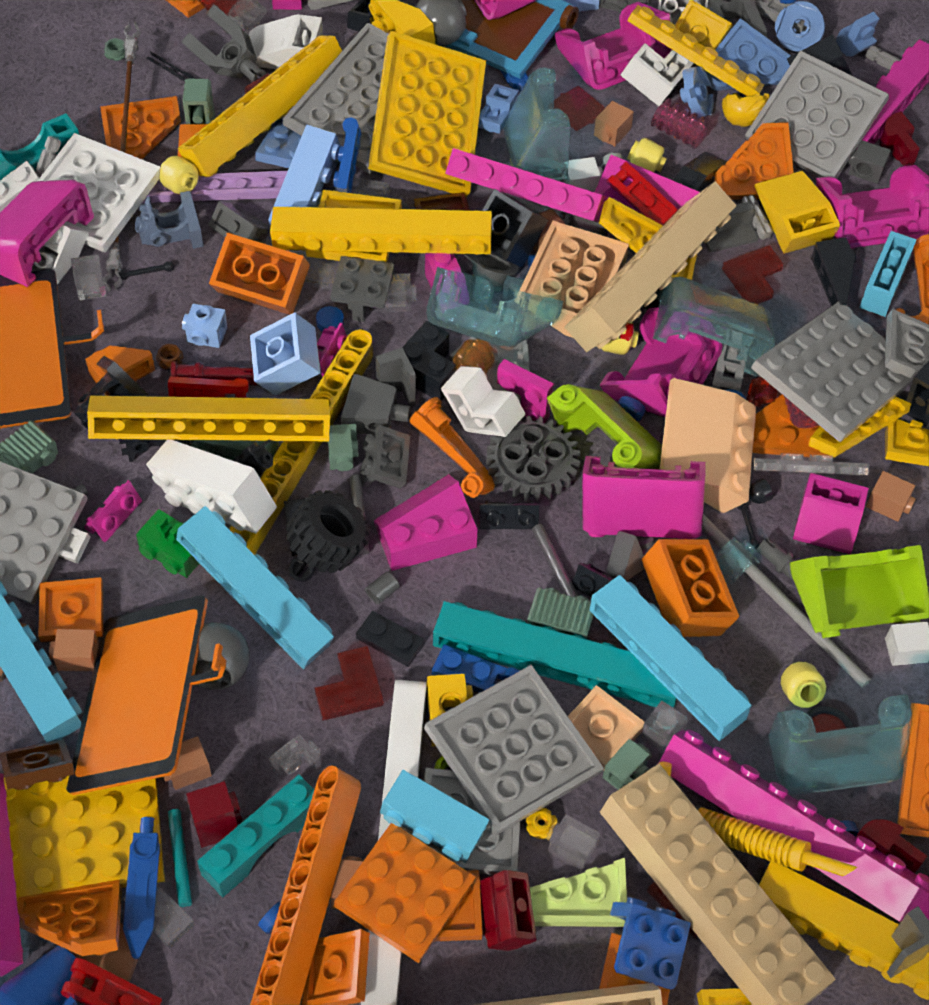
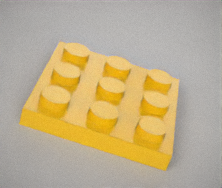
M323 190L318 207L402 209V200ZM306 250V257L340 261L341 256L388 262L390 252Z

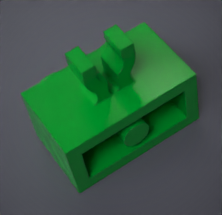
M158 509L136 534L139 551L149 560L155 558L160 561L170 573L174 575L179 573L187 578L200 563L176 540L178 528L183 523Z

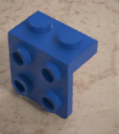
M628 897L627 902H613L610 915L625 920L614 964L615 971L646 983H654L656 986L665 989H674L677 984L691 923L676 918V912L659 907H656V910L647 908V902Z

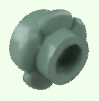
M118 38L108 40L105 43L104 55L109 60L119 61L124 59L127 51L124 41Z

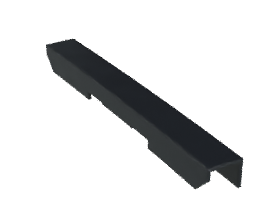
M150 51L151 55L155 58L166 63L167 65L181 72L190 79H196L187 72L181 71L177 67L166 62V60ZM149 56L146 58L185 82L186 79L181 75L175 74L176 72L171 68L162 66L161 63Z

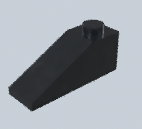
M703 152L685 164L673 181L701 192L715 181L714 176L716 172L727 161Z
M847 237L816 242L811 260L830 306H833L838 301L840 305L846 306L853 267L856 262V252L853 247H850Z

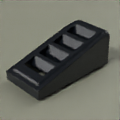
M360 0L348 12L347 28L360 32L367 23L372 24L374 20L369 10L370 0Z

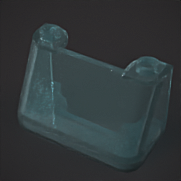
M542 67L530 74L508 113L504 124L506 144L512 167L553 180L568 179L570 121L567 114L562 110L553 109L554 84L556 82L554 69Z
M437 267L426 315L429 322L433 325L499 346L513 347L554 324L560 316L564 301L515 290V297L512 300H500L499 305L492 303L494 287L490 280L476 275Z
M684 277L672 278L673 280L662 292L652 339L666 343L671 335L679 334L678 338L684 340L689 331L737 348L736 359H743L745 361L744 372L757 377L758 374L751 369L752 365L759 357L775 347L776 343L770 311L763 306Z
M908 694L885 698L878 708V724L818 733L815 731L812 718L807 713L801 710L778 712L769 734V741L779 784L784 786L791 795H802L899 780L903 776L904 762L910 740L912 712Z

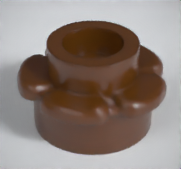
M174 344L161 346L156 355L159 367L165 370L171 369L172 361L182 364L184 358L183 352Z

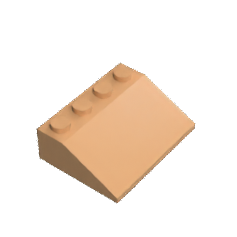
M552 220L515 302L564 335L572 337L564 327L626 264L629 244Z
M676 378L671 379L660 470H675V465H680L681 471L690 468L691 461L706 462L705 503L725 513L748 502L756 406L734 392Z

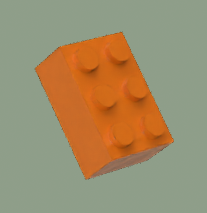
M227 233L209 285L218 293L290 315L294 313L310 264L302 255Z
M658 539L641 559L663 618L669 624H674L681 631L683 637L721 636L740 617L708 539Z

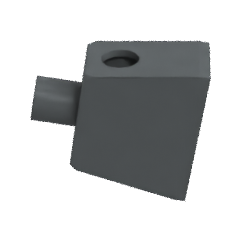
M354 374L341 421L342 425L356 424L357 434H372L379 425L390 428L392 420L408 423L411 406L397 404V389L394 386Z

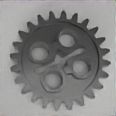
M527 416L526 423H522L520 420L506 437L491 436L490 445L487 446L486 465L489 466V475H494V484L503 482V492L511 488L513 489L512 497L515 498L519 493H523L525 501H527L529 495H534L535 500L539 501L540 494H544L547 499H551L552 491L561 495L562 486L570 488L571 480L576 479L580 466V451L577 450L578 442L571 441L572 433L563 434V425L554 428V420L552 419L547 424H544L541 416L537 422H533L532 418Z

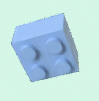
M294 312L250 335L254 382L272 394L278 395L320 374L315 327Z

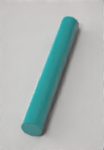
M172 809L168 811L178 906L187 907L192 905L181 810Z

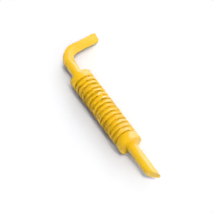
M664 761L659 762L671 777L672 764ZM703 807L698 809L699 813L726 846L732 849L741 850L744 853L747 852L750 855L801 872L807 865L845 876L858 868L811 852V843L808 841L798 840L795 837Z

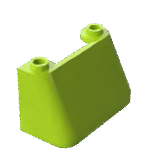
M567 384L557 388L547 397L557 426H564V433L571 432V430H582L588 435L598 426L617 445L613 449L612 458L618 468L660 470L662 444L604 391Z
M921 545L842 556H818L789 562L791 576L814 632H821L822 638L841 636L840 630L896 622H902V624L920 622V619L929 618V593Z

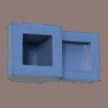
M875 12L856 20L853 24L840 30L836 42L846 56H854L876 44L877 40L872 35L880 18Z
M494 84L486 96V104L480 112L478 127L498 134L503 127L507 128L516 108L519 90Z

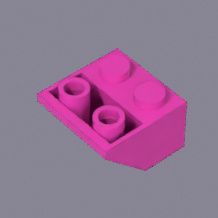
M810 473L803 492L793 539L851 555L863 515L868 488Z

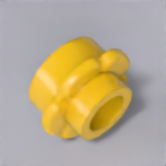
M542 808L526 818L528 833L537 839L551 837L554 833L553 830L558 826L556 816L552 815L551 811L546 808ZM539 821H544L545 824H544V825H539L538 822H539Z

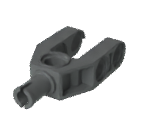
M710 0L708 6L710 11L725 20L741 18L767 38L765 25L754 0Z
M213 4L206 12V15L213 19L227 34L232 36L231 41L223 46L218 55H214L191 33H188L181 42L216 74L240 79L245 75L253 84L258 85L261 81L256 75L264 80L266 73L255 64L257 57L250 36Z

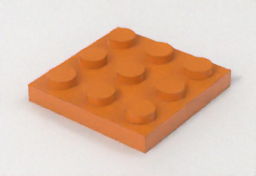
M390 823L334 901V907L417 963H420L475 882L476 877L401 827Z

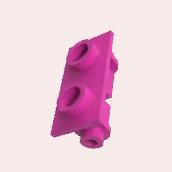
M340 323L337 329L333 326L324 329L317 342V347L320 349L318 350L322 377L348 337L343 323Z
M128 480L125 484L116 486L114 491L103 502L105 506L103 508L99 507L91 517L86 519L84 527L88 532L94 534L96 531L104 542L113 535L142 502L132 483Z

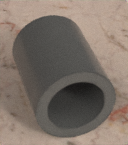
M386 571L368 585L365 591L368 597L378 605L399 589L400 586L396 578Z

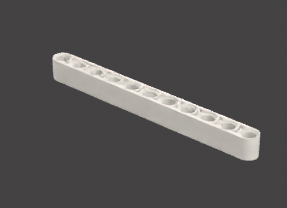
M395 679L382 802L402 770L417 778L419 777L427 682ZM383 814L380 817L378 840L390 825L384 819ZM401 826L402 829H404L405 831H407L408 833H410L411 835H413V832H412V831H410V830H408L407 828ZM369 930L365 1002H361V1005H397L402 952Z

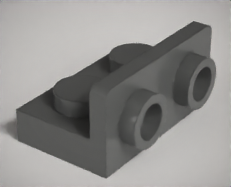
M379 425L372 434L366 436L363 443V450L366 451L365 459L360 469V473L363 475L362 486L369 487L374 480L400 489L406 484L410 435Z

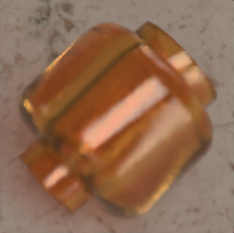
M480 338L466 340L453 357V363L457 367L456 371L460 366L481 368L485 374H487L495 361L492 346Z

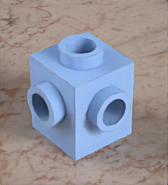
M192 304L189 314L184 315L182 329L186 331L187 342L198 346L205 345L220 348L227 330L225 310L209 305Z

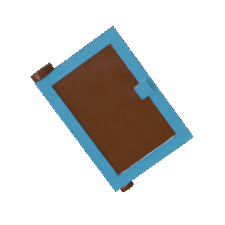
M461 0L467 12V16H465L466 28L457 41L446 46L458 52L486 60V64L503 72L511 73V75L521 79L559 27L562 29H572L578 19L579 9L563 0H536L499 19L488 20L474 0Z

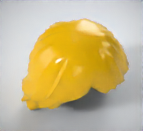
M733 92L731 95L728 93L722 99L724 117L732 125L748 127L752 125L770 95L764 93L763 96L755 94L753 96L740 97L736 92Z

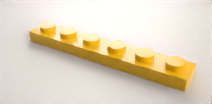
M637 5L627 20L745 96L760 94L764 87V84L761 83L757 76L745 73L735 62L731 60L726 61L718 56L717 51L713 48L704 47L699 44L694 36L680 32L672 22L661 20L648 7Z

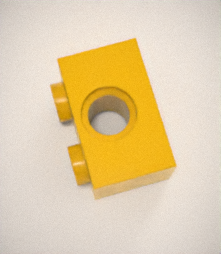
M465 674L427 676L429 721L445 713L446 708L456 707L473 697L472 685H466ZM431 739V747H435L436 745Z

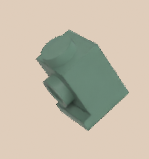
M356 424L330 425L328 441L330 470L348 471L353 468V457H358Z
M628 739L605 765L603 779L616 789H621L649 770L647 762L652 757L651 752L644 745L636 744L631 739Z

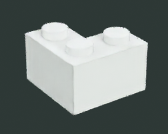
M644 44L623 70L621 76L656 105L660 106L683 78V70L691 68L694 63L674 50L664 59L647 44Z
M460 366L441 388L461 425L467 432L506 437L525 415L520 405V400L514 392L493 390L487 380V375L481 368Z

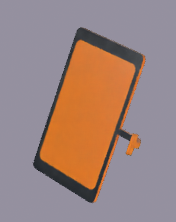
M52 269L31 271V273L35 274L36 279L28 287L2 275L0 276V428L24 425L29 420L40 423L68 418L72 412L64 345L92 341L105 331L102 312L97 310L99 326L93 332L63 337L56 273Z
M199 595L111 617L106 620L103 626V637L100 639L73 757L74 775H70L68 779L67 792L71 795L172 775L176 771L192 685L220 679L223 676L227 662L222 656L223 646L220 643L215 644L211 666L214 671L194 675L199 653V635L204 626L208 604L205 596Z

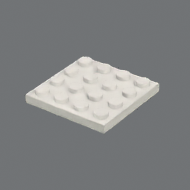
M74 133L38 181L76 180L85 184L94 218L86 226L78 222L76 225L89 232L84 244L106 253L160 179L161 167Z

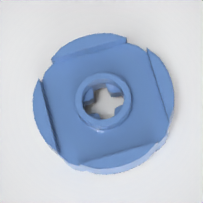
M795 2L787 8L785 7L779 13L775 22L777 38L786 49L800 52V50L802 51L822 40L825 33L824 16L815 5L809 2ZM801 20L805 21L806 31H801L800 34H797V30L793 28L794 24H799Z
M700 66L684 69L682 72L684 87L680 89L682 101L684 103L688 102L691 115L695 120L711 115L714 108L713 94L708 95L707 86H711L706 72Z

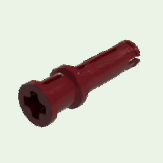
M172 361L171 363L172 377L232 381L243 378L249 381V385L257 386V383L254 382L253 368L204 366L201 362H196L195 365L178 364L177 361Z

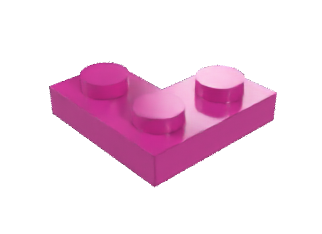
M503 359L498 366L497 384L501 385L505 390L512 391L521 396V406L526 417L530 416L535 421L541 416L545 424L551 412L547 397L553 393L554 383Z

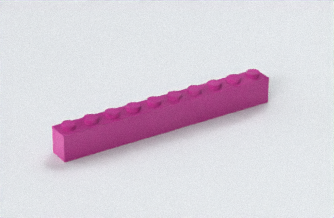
M683 729L673 735L659 761L672 764L671 777L737 819L795 837L798 840L808 841L811 843V852L858 867L845 876L819 868L816 869L899 922L903 920L908 912L918 906L929 920V877L922 873L916 875L905 868L906 864L898 857L891 854L886 856L875 849L876 845L863 836L855 837L846 831V826L834 818L827 819L817 813V808L805 800L800 799L798 801L788 795V790L784 786L776 782H767L759 777L760 773L755 768L743 764L741 766L731 759L732 755L720 747L713 748L703 742L704 738L697 732L692 730L685 731Z

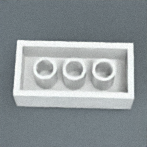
M166 440L146 464L153 474V481L162 487L166 493L165 499L175 507L183 506L188 508L194 514L204 506H207L211 512H218L226 523L231 524L239 531L247 530L256 534L277 508L254 468L180 442Z

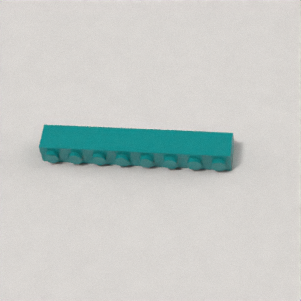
M443 602L433 631L434 647L442 648L445 644L484 660L518 670H523L532 665L540 676L591 690L597 685L609 695L673 712L676 697L630 651L619 649L610 643L590 641L581 635L560 633L551 627H538L527 624L524 620L518 618L509 619L501 617L492 611H479L468 608L459 602Z

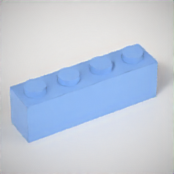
M306 124L274 207L319 206L322 196L321 190L324 183L327 184L330 180L332 173L331 165L333 160L338 159V152L341 146L335 133ZM273 209L268 219L270 225L272 220Z

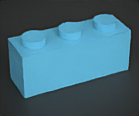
M890 231L867 284L859 308L886 317L917 239Z
M402 770L382 802L380 813L384 815V819L388 823L407 828L413 832L414 837L423 843H432L441 848L442 853L449 859L454 861L461 860L465 863L470 858L490 820L405 770Z

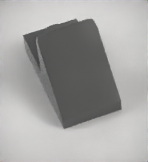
M619 531L606 570L607 574L613 578L621 575L628 581L645 569L641 559L661 538L641 537L637 540L636 536Z

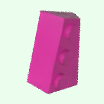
M449 474L374 520L391 571L477 548L478 529L459 482Z

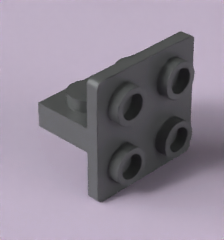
M341 256L330 295L331 301L347 303L348 310H352L353 321L364 322L367 306L385 308L394 272V264Z

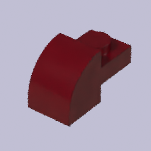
M900 111L887 119L880 139V146L890 149L893 152L894 158L899 160L903 166H910L915 164L920 148L912 139L914 126L903 112Z
M871 820L856 835V837L863 836L876 845L875 849L884 855L891 854L898 857L906 864L905 868L913 873L919 869L927 855L899 836L904 829L902 826L889 820Z

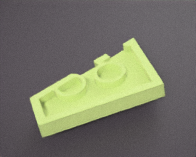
M625 858L616 860L613 864L601 868L587 869L585 873L569 878L562 877L530 887L535 926L624 927L625 920L611 916L610 912L613 902H627Z

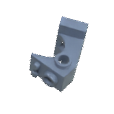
M190 191L181 192V205L176 210L168 213H160L157 209L152 208L150 197H146L144 205L140 204L139 207L142 212L135 221V229L140 234L142 244L159 247L167 243L190 239L193 249L203 247L201 229ZM175 225H176L175 228H168V229H165V228H164V227H170V226H175Z

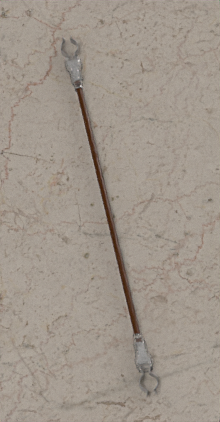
M136 21L134 25L137 32L133 36L127 35L131 30L130 24L124 29L126 37L123 46L125 49L127 71L120 151L124 153L126 151L132 65L136 59V52L139 49L137 38L141 34ZM119 235L111 244L109 257L106 260L105 267L108 274L105 275L104 282L109 292L111 288L107 281L112 275L119 277V280L114 284L116 290L122 284V279L118 274L122 270L121 251L118 243Z

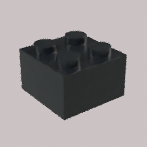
M494 189L482 210L492 211L491 251L504 260L523 267L549 220L513 197Z

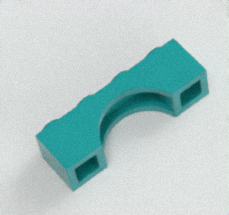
M67 113L44 122L39 135L28 146L14 151L0 148V180L26 161L37 171L36 167L42 151L45 149L44 145L48 136L55 137L61 141L59 150L56 152L58 155L74 133L79 135L78 128Z
M299 774L197 860L201 875L222 898L249 875L255 862L268 847L284 835L291 832L298 833L304 827L314 789Z

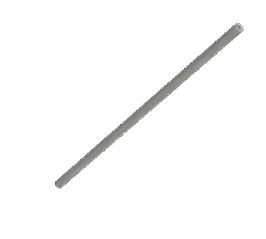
M703 514L702 530L862 688L865 687L871 679L829 637L822 638L821 632L815 633L809 618Z

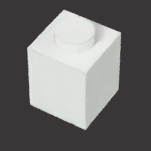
M595 157L564 161V183L595 192L603 173L602 168L597 166Z
M928 622L891 625L885 641L892 666L928 663Z

